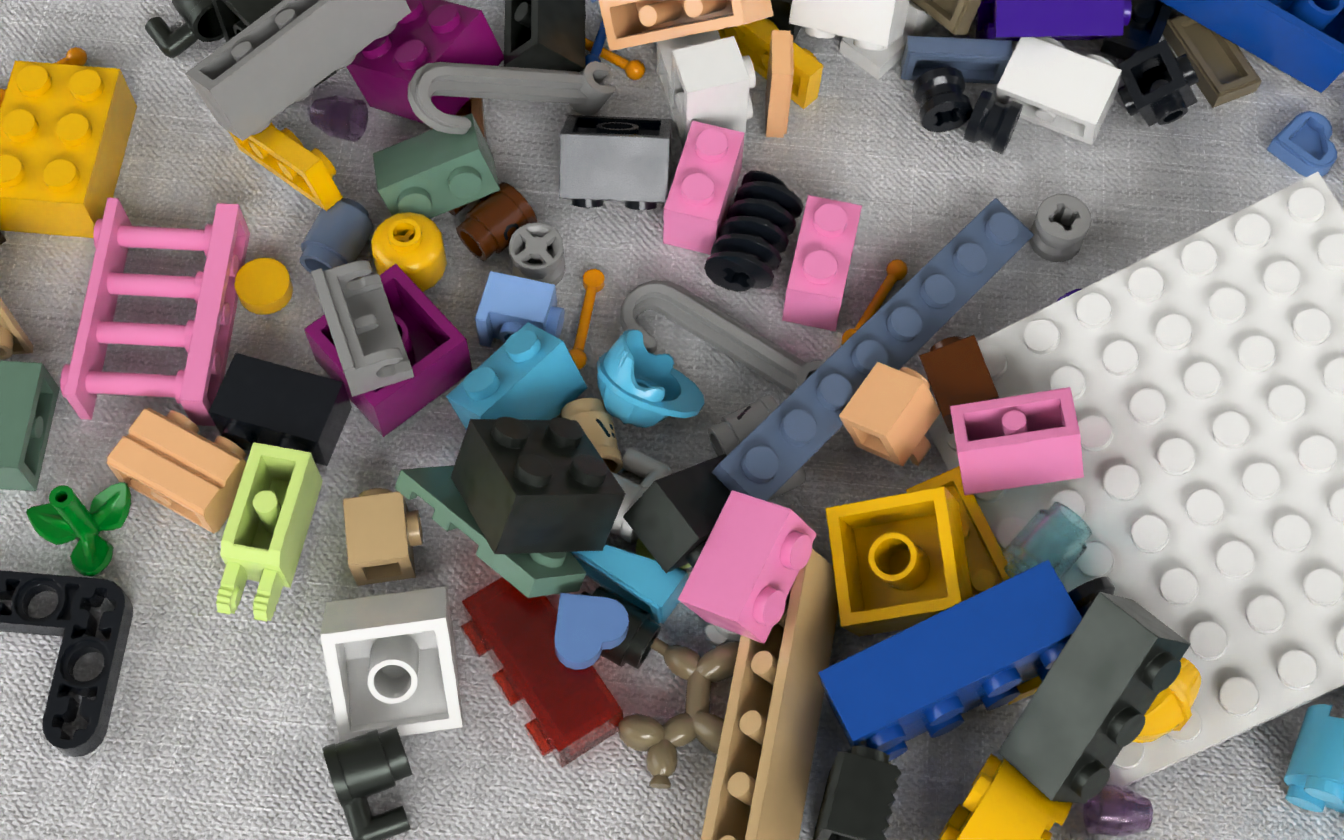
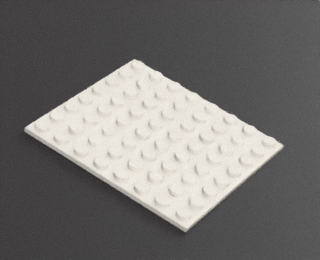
M1316 172L977 341L999 398L1070 387L1080 430L1084 478L973 494L1014 576L1049 559L1067 592L1096 578L1109 577L1115 587L1113 595L1134 600L1191 644L1183 658L1189 660L1201 675L1200 688L1190 709L1192 716L1180 731H1171L1152 742H1131L1122 748L1109 768L1110 778L1107 785L1111 793L1344 687V210L1320 173ZM924 368L917 371L929 382ZM930 386L929 390H930V392H931V394H932V396H933V398H934V400H935V402H936V404H937V401H936V399H935L934 393H933L932 388H931V386ZM940 412L928 431L948 470L959 466L954 433H949Z

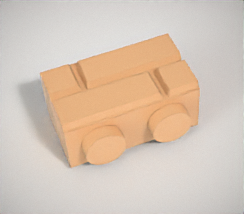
M149 407L148 409L144 408L130 426L129 434L123 436L108 455L106 463L119 482L127 483L130 488L213 534L218 532L230 515L246 466L245 458L247 454L237 444L225 437L217 436L214 442L197 434L199 432L197 425L177 411L170 410L167 416H164Z

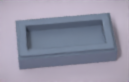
M907 36L901 61V79L917 80L919 76L935 68L952 67L962 72L965 83L998 84L1012 56V40Z

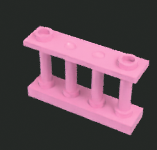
M107 198L103 219H97L94 226L93 238L96 251L71 363L64 365L60 378L61 393L68 400L80 419L92 420L97 394L175 398L176 402L182 405L189 419L196 425L215 426L209 410L225 375L238 303L234 282L236 274L245 264L250 236L239 204L217 203L213 224H207L205 229L132 226L119 198ZM129 247L204 251L206 256L204 271H198L195 277L123 273ZM118 295L195 299L197 304L195 320H188L186 325L114 322L113 318ZM108 344L183 347L188 353L185 370H179L177 375L102 371Z

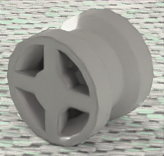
M1055 194L1047 197L1040 204L1030 230L1034 234L1029 240L1033 251L1041 258L1051 262H1064L1076 256L1091 224V213L1088 207L1077 197L1068 194ZM1057 222L1065 224L1070 229L1064 230V227L1058 224Z
M537 222L519 227L512 234L509 242V252L513 276L556 286L562 280L565 273L563 238L558 230L548 224ZM531 258L540 259L543 263H529V260Z

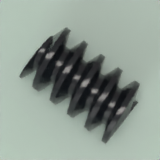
M751 170L744 175L741 183L742 186L736 192L734 204L729 208L727 220L722 224L719 238L715 240L711 256L707 258L704 266L706 275L711 281L728 290L743 292L750 288L765 289L771 286L774 279L772 271L778 269L782 260L779 253L786 251L789 243L787 236L793 234L796 227L795 218L800 217L804 208L801 199L794 192L790 191L783 181L763 171Z

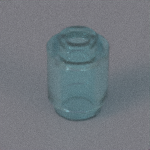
M1055 502L1048 510L1040 509L1002 551L1003 556L1008 561L1004 571L1011 578L1049 559L1059 579H1061L1087 550L1085 542L1092 535V531L1086 522L1074 511L1059 502Z

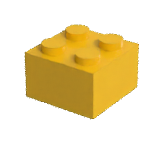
M944 486L826 508L842 628L859 637L904 630L973 597L959 503Z

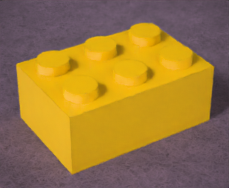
M15 60L0 109V231L93 238L97 219H103L107 198H113L137 109L121 69Z

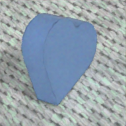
M1311 111L1302 112L1297 115L1272 139L1267 148V151L1304 177H1308L1316 172H1319L1322 177L1325 176L1337 159L1335 145L1329 140L1332 135L1330 121L1325 116Z
M560 592L554 636L555 654L558 660L567 668L574 670L586 669L595 664L602 650L612 649L620 645L626 638L629 627L628 613L625 607L617 600L608 597Z

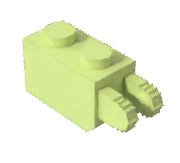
M253 442L221 540L220 556L225 562L226 567L221 579L220 588L218 589L217 612L229 615L231 613L235 614L240 604L246 581L252 580L259 582L257 594L253 601L254 619L266 622L271 621L283 586L291 588L323 482L311 452Z

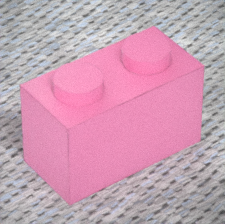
M692 121L664 206V244L711 255L713 244L719 238L721 226L726 221L742 169L744 132Z
M808 195L787 284L782 321L836 332L862 205Z
M1070 387L950 406L964 495L1084 478L1080 430Z
M732 490L678 600L706 622L765 644L772 627L779 622L784 613L786 598L799 571L805 567L810 559L812 544L817 533L792 509Z

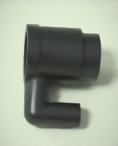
M172 0L175 9L185 21L174 32L171 31L160 17L151 18L145 25L147 33L162 53L169 58L179 56L198 39L202 42H213L224 37L212 0Z
M397 727L382 733L374 730L344 742L334 743L322 748L334 789L343 808L353 840H384L411 830L403 806L372 816L366 798L395 787V781L413 775Z

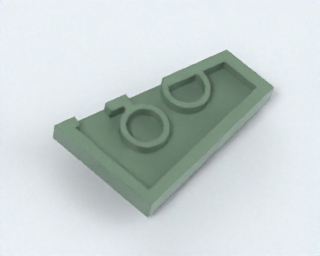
M454 465L400 470L395 489L408 500L419 496L435 509L432 519L448 532L458 528L477 543L476 556L527 598L560 594V592H577L580 590L586 571L571 552L494 554L451 479Z

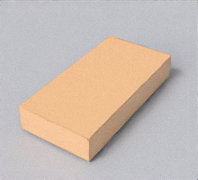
M772 30L765 93L766 137L784 138V134L787 133L794 76L793 35H791V31Z

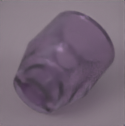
M340 95L316 99L312 103L310 121L331 137L356 142L363 136L366 130L368 108L363 100Z
M1106 784L1099 794L1084 804L1083 817L1085 827L1091 834L1125 837L1146 831L1150 828L1153 819L1152 803L1148 798L1126 786Z

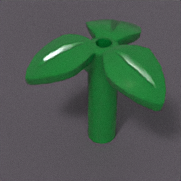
M120 482L105 488L93 498L89 511L70 487L65 485L57 486L49 495L50 503L27 509V517L34 530L42 538L55 545L71 542L78 537L80 540L70 556L73 568L83 576H95L108 566L114 549L108 541L99 536L100 531L115 530L123 526L131 505L129 485L125 482Z

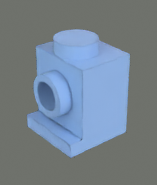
M490 271L475 316L479 344L491 347L493 338L500 339L505 343L512 334L519 331L527 322L559 338L563 327L565 310L564 308L557 307L555 285Z

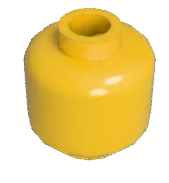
M397 213L385 219L375 229L371 240V248L375 267L379 275L397 264L422 292L434 287L443 277L447 265L442 233L434 221L418 213Z

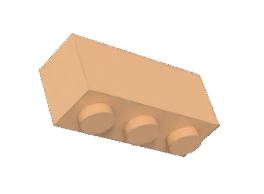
M598 0L609 51L745 25L774 16L771 0Z

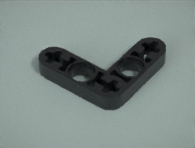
M0 570V599L11 601L12 609L11 611L3 602H0V631L63 637L43 716L42 730L46 740L61 753L72 757L85 756L95 751L103 742L107 733L133 617L132 603L121 587L115 582L106 579ZM43 591L56 592L58 594V604L50 615L37 619L29 616L28 606L35 595ZM104 598H108L115 607L114 611L103 612L98 630L106 639H109L107 642L95 637L98 622L89 612L91 607H101ZM92 652L103 655L104 667L96 678L83 682L75 680L73 668L81 656ZM69 692L82 696L79 712L89 723L86 729L76 730L73 739H70V736L61 729L64 723L75 721L79 708V703L71 695L68 696ZM87 697H96V698H95V700H90V699H88Z

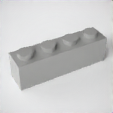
M283 0L185 74L218 124L244 141L249 136L265 130L270 125L272 119L292 103L299 102L312 93L314 86L331 73L351 64L356 54L374 40L390 34L395 29L397 23L410 14L411 10L405 0Z

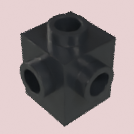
M1166 39L1155 45L1138 50L1130 58L1116 65L1118 69L1122 70L1121 77L1125 85L1118 88V93L1130 116L1140 113L1149 127L1157 122L1159 125H1165L1178 120L1188 112L1187 107L1198 102L1190 86L1199 82V79L1186 53L1176 58Z

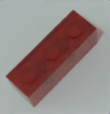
M501 577L462 601L468 622L461 625L460 628L466 640L478 657L488 652L499 671L491 675L494 683L510 707L520 702L531 721L526 723L524 728L542 757L552 752L560 766L564 767L619 731L618 725L623 719V710L594 667L590 666L586 669L574 670L567 668L558 660L555 654L554 641L557 612L546 596L527 598Z

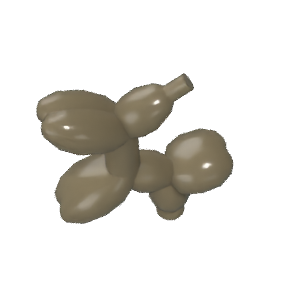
M656 638L652 643L651 648L663 655L665 664L672 673L687 681L685 713L669 718L663 725L650 716L638 713L625 716L619 722L620 739L634 750L648 751L646 757L647 770L653 775L649 782L650 787L658 789L671 788V782L668 777L675 772L678 763L676 747L684 746L697 738L708 750L718 754L724 719L709 713L711 683L720 682L733 676L739 641L718 645L707 651L702 657L689 647L677 644L669 646L659 638Z

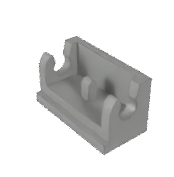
M366 260L350 262L324 271L322 268L311 271L352 397L414 377L380 275L366 276L373 272L370 262ZM362 277V278H360V279H358V280L350 281V280H352V279H354V278Z

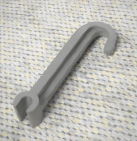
M598 61L587 64L582 72L435 62L427 63L416 70L408 84V101L415 115L424 124L436 131L463 135L470 129L471 121L466 117L443 113L431 102L432 96L567 103L579 114L591 116L601 109L614 93L616 87L613 85H600L611 71V67Z
M652 280L640 284L627 294L621 305L620 321L623 331L628 329L641 331L643 343L648 352L654 353L657 350V341L637 323L636 319L643 311L654 310L790 395L824 363L822 361L804 362L694 293L670 281Z

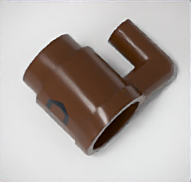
M505 182L499 184L500 191L478 199L481 202L466 214V220L456 228L463 244L474 256L482 261H486L494 253L500 254L507 248L512 234L519 227L528 223H537L536 215L527 200L513 186ZM465 204L448 212L455 216L468 204Z

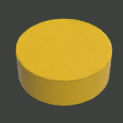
M257 258L247 262L240 268L235 277L234 286L241 304L248 311L255 314L267 315L281 310L288 304L293 294V284L288 270L281 262L272 258Z

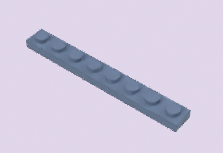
M995 198L715 467L712 473L730 491L733 490L768 501L844 425L839 417L840 413L875 364L880 362L900 370L1034 234Z

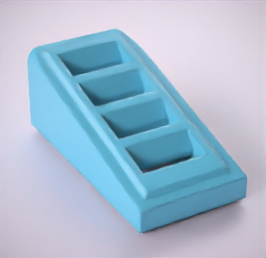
M606 544L603 551L571 552L586 571V576L612 593L651 614L650 618L658 624L660 622L664 624L680 602L678 598L688 580V572L681 568L665 573L656 560Z

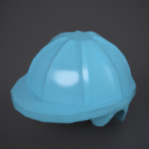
M635 329L625 330L610 350L599 357L596 363L598 388L606 411L611 416L620 419L623 424L648 428L669 416L685 419L697 416L705 404L704 395L697 385L673 368L674 360L670 354L655 355L647 351L643 343L641 331Z

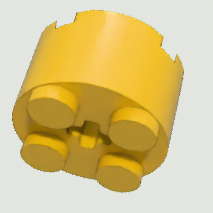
M991 753L971 784L972 788L962 805L958 804L948 819L938 840H1050L1052 833L1049 830L1055 822L1061 826L1063 825L1073 803L1051 801L1005 758L1001 760Z

